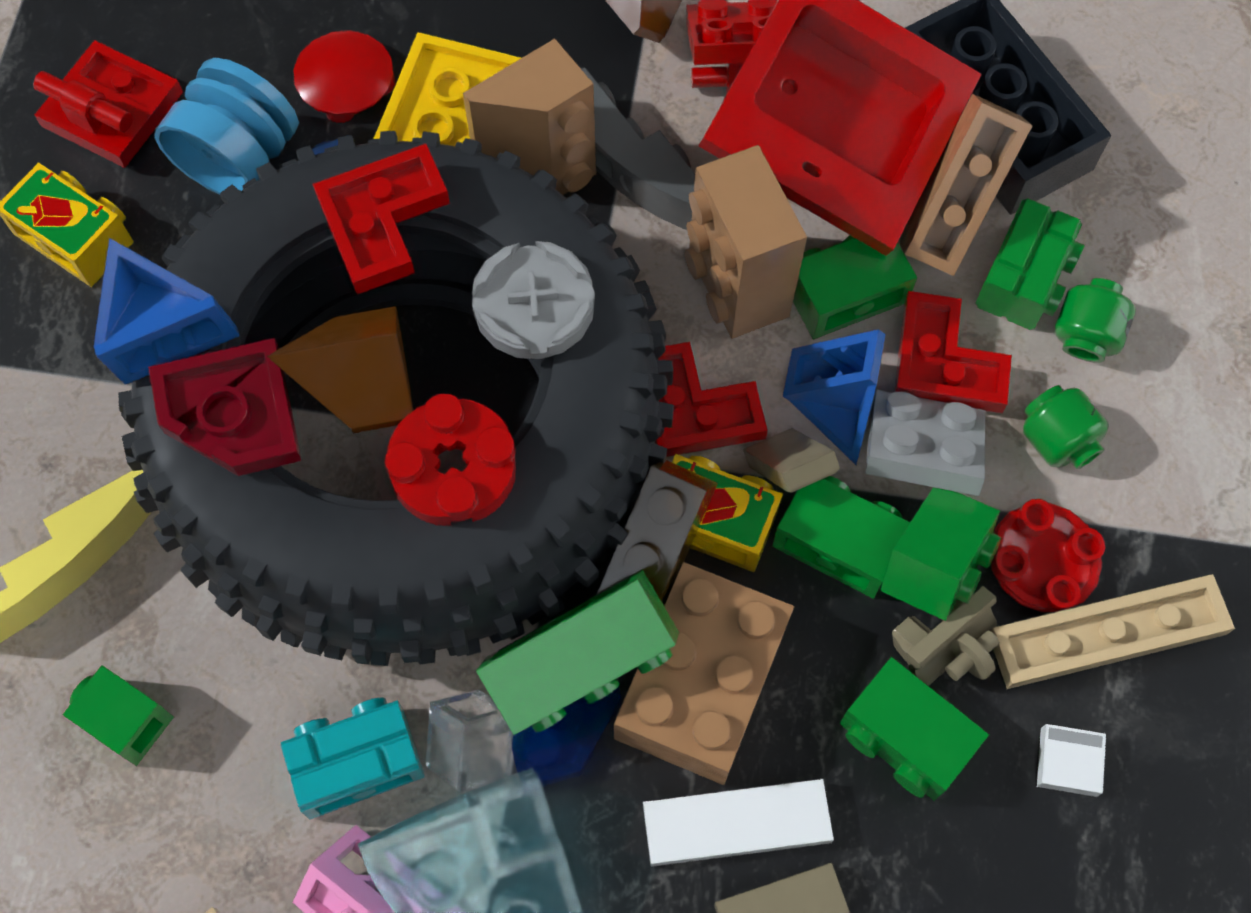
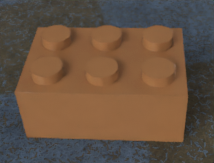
M757 145L696 167L694 192L689 193L692 220L686 224L690 244L689 248L684 251V255L692 277L695 280L702 278L708 291L706 302L713 320L717 324L723 322L731 339L789 318L807 235L760 146Z
M683 562L664 606L679 631L676 645L670 648L673 656L664 664L647 673L641 674L639 669H637L614 723V739L724 785L794 606Z

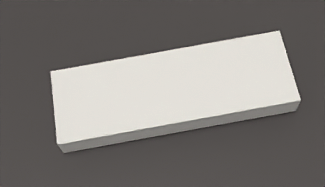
M823 779L643 802L651 867L829 844L834 840Z

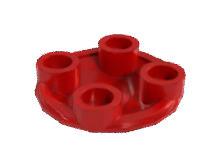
M351 30L331 32L313 40L300 53L294 66V85L302 100L319 112L326 113L328 119L332 122L345 123L350 121L355 114L374 106L384 95L389 94L394 89L395 77L392 58L384 45L368 34Z
M1032 499L1023 506L1010 511L996 526L994 534L1002 538L991 562V568L1002 589L1020 605L1039 612H1060L1083 603L1097 587L1102 569L1101 556L1105 552V541L1097 530L1090 528L1088 524L1071 510L1048 503L1042 499Z

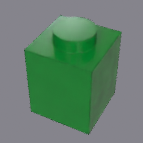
M103 665L94 675L87 676L76 686L70 697V706L62 714L135 766L140 763L174 718L173 715Z

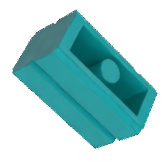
M380 697L361 702L351 709L352 717L330 724L327 718L305 722L293 730L294 738L280 742L298 807L301 813L308 819H314L425 778L406 715L398 700L387 704L386 698Z

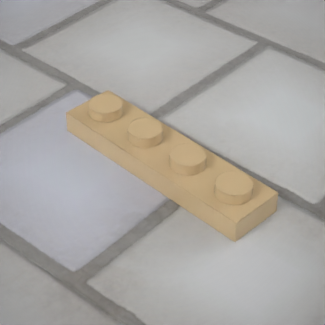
M1211 574L994 627L991 632L996 635L1000 642L993 650L1007 689L1224 636L1233 631L1235 627L1215 577Z

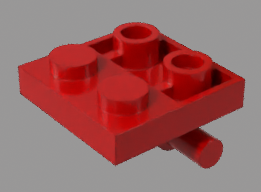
M701 0L698 4H686V26L694 65L725 64V66L691 68L692 88L726 87V91H729L777 0H748V2L728 3L725 0Z
M94 40L63 80L46 71H41L36 75L33 83L34 89L49 97L34 116L41 127L125 168L182 95L183 90L177 79Z

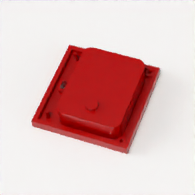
M778 0L698 147L720 159L759 145L787 199L887 256L894 250L981 74L859 0Z

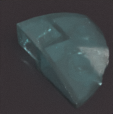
M533 768L454 797L399 822L358 844L367 871L380 894L395 913H583L562 843L555 831L540 778Z

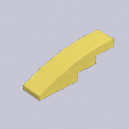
M132 470L43 519L52 539L0 567V573L7 585L6 589L0 591V643L42 617L86 582L134 535L151 514V512L146 513L134 494V491L137 489L133 478L143 473V470Z

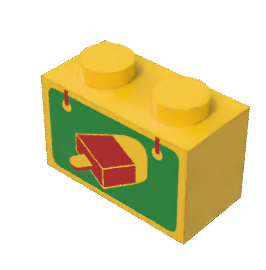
M38 162L0 201V216L16 237L92 287L104 275L109 238L127 248L133 243L123 224L126 217L108 199L100 197L96 201L88 196L82 184L69 173L61 171L57 175Z
M675 454L672 463L718 483L690 548L755 572L777 516L783 494L774 491L772 485L761 478L750 475L740 478L721 471L715 462L701 456L686 458Z

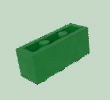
M643 569L490 654L484 659L476 672L513 735L530 726L535 733H538L564 718L567 714L564 707L584 697L587 703H593L614 691L620 685L616 678L637 667L640 673L644 674L664 664L673 656L670 648L676 645L679 631Z

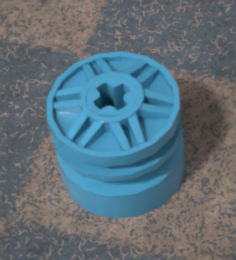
M212 58L202 64L197 72L196 79L190 81L185 91L186 100L174 103L156 128L155 140L167 158L189 178L205 188L220 194L231 184L242 191V185L254 178L257 181L260 180L256 169L268 163L269 159L279 157L285 143L296 132L299 121L295 110L285 96L266 79L249 68L231 60Z

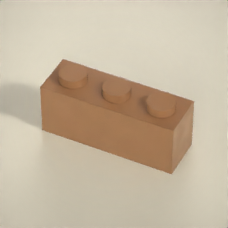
M974 94L971 95L898 240L905 255L952 276L955 275L1033 125L1020 115Z

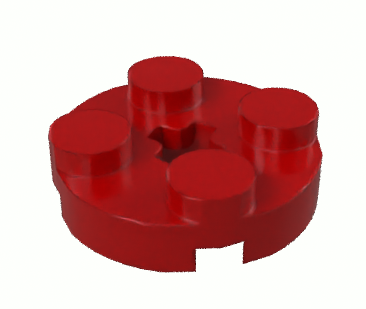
M439 394L430 398L426 405L418 407L400 422L388 444L385 465L398 500L411 514L430 524L452 526L450 521H464L472 518L474 522L485 518L502 505L510 494L515 482L516 450L514 440L506 424L494 411L475 401L458 399L451 394ZM454 449L464 451L462 456L467 467L462 472L456 468H451L446 474L438 471L441 465L438 456L446 450L451 452Z

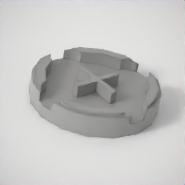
M535 241L536 246L527 245L520 247V243L504 247L485 261L474 279L472 307L480 332L495 348L516 358L543 359L563 353L582 339L593 320L595 292L587 267L571 251L551 242Z

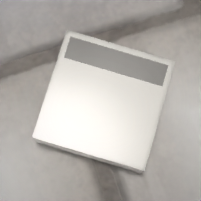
M1045 724L1041 728L1037 787L1094 797L1103 793L1106 734Z

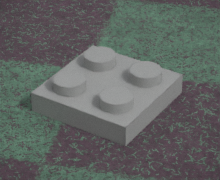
M876 389L871 409L865 474L979 496L985 480V410L971 408L966 404L958 402L945 403L919 398L907 392L893 393Z

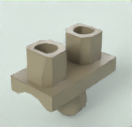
M984 586L972 595L968 604L958 600L947 620H943L932 631L915 616L908 617L892 632L893 645L908 663L909 671L928 686L945 671L955 681H958L968 671L977 678L987 679L996 669L989 652L1000 643L996 635L991 632L997 626V620L991 610V607L996 603V596Z

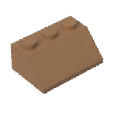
M556 39L551 40L463 93L470 139L479 141L482 144V153L496 158L499 152L503 154L505 151L521 157V169L532 175L542 169L557 179L556 190L562 195L582 189L596 175L594 84Z

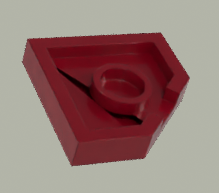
M275 338L148 367L157 423L164 434L237 476L302 461L285 373L267 357L279 350Z

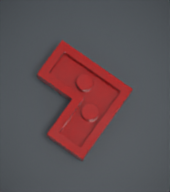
M427 144L313 184L316 196L357 294L414 274L412 260L396 223L450 204L447 188Z
M908 291L904 302L894 392H907L919 398L945 403L958 402L966 404L971 408L1003 413L1008 405L1012 355L957 347L962 299Z
M690 341L665 346L666 351L658 360L672 361L673 383L667 386V394L659 402L674 405L672 427L664 428L663 435L655 440V444L667 448L666 457L766 439L768 429L756 381L701 390Z

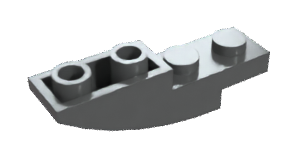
M582 68L581 70L594 84L596 171L615 189L638 206L671 224L687 230L686 224L692 220L689 193L694 192L695 173L691 169V164L685 151L678 144L671 145L660 130L644 139L643 133L636 121L631 117L625 119L617 109L615 99L608 86L602 81L597 83L586 68Z

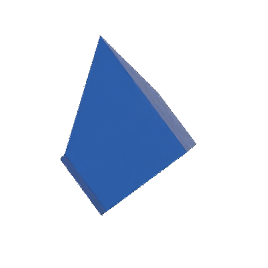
M109 238L94 350L96 357L125 385L150 375L148 368L150 366L189 358L240 336L235 323L212 295Z
M879 329L792 348L783 397L789 400L855 465H857L880 370L886 334Z

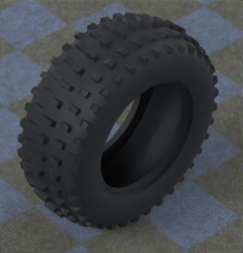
M380 131V139L368 140V144L355 145L352 135L338 137L337 146L325 148L324 153L317 155L314 154L310 145L296 150L299 161L293 159L282 164L283 168L276 170L268 162L256 169L260 180L257 181L254 178L242 185V191L233 184L223 190L220 196L224 204L222 206L219 204L213 206L206 212L207 216L198 212L188 222L194 233L191 236L184 234L175 245L170 244L162 255L163 262L168 266L166 270L214 297L235 323L240 335L194 356L275 338L280 349L334 317L402 305L442 306L475 316L472 307L473 284L485 261L504 247L520 243V247L527 245L536 246L535 241L551 242L569 250L587 267L595 292L593 320L582 339L565 352L543 359H528L539 377V383L529 412L513 436L516 450L515 482L510 494L502 505L492 514L473 522L472 518L464 521H450L452 526L430 524L411 514L399 500L371 501L335 495L302 481L282 466L237 476L164 434L157 423L150 375L131 382L132 390L118 393L121 416L130 428H134L133 432L122 436L127 464L133 471L143 470V473L133 478L137 489L134 491L136 500L146 513L159 510L160 513L153 518L154 524L158 528L153 534L166 552L182 546L181 556L186 564L180 571L194 587L197 588L209 580L208 590L217 598L214 603L219 609L231 617L242 609L241 619L256 627L261 635L267 639L274 641L280 633L281 642L296 648L301 644L305 652L319 656L322 655L324 650L325 657L341 661L346 650L349 649L352 650V656L357 664H369L371 661V665L381 666L389 665L391 653H401L404 663L419 662L420 665L435 663L436 650L447 648L450 656L457 655V657L480 653V639L489 636L492 644L509 637L513 640L525 634L522 623L525 619L531 625H534L545 618L543 611L549 618L562 611L565 606L561 596L569 600L579 591L576 584L577 581L586 588H589L599 577L598 569L606 560L604 552L608 550L615 553L618 544L621 546L628 535V532L625 530L628 522L627 517L629 514L631 515L645 477H647L652 465L666 461L667 448L655 444V440L663 435L664 428L672 427L674 405L659 402L667 394V386L673 383L672 361L658 360L666 351V332L662 320L649 321L657 310L650 293V288L645 280L634 283L640 269L633 256H627L621 247L612 248L617 237L612 227L607 222L599 224L591 215L586 217L585 214L588 208L586 201L576 193L568 198L564 197L556 190L557 179L542 169L532 175L521 169V157L505 151L503 154L499 152L496 158L482 153V144L479 141L465 138L463 143L457 142L455 146L440 144L438 133L424 131L422 138L413 137L412 142L398 141L395 131ZM427 144L447 188L450 204L396 223L412 260L414 274L357 294L322 211L313 184ZM285 373L286 383L290 377L287 373Z

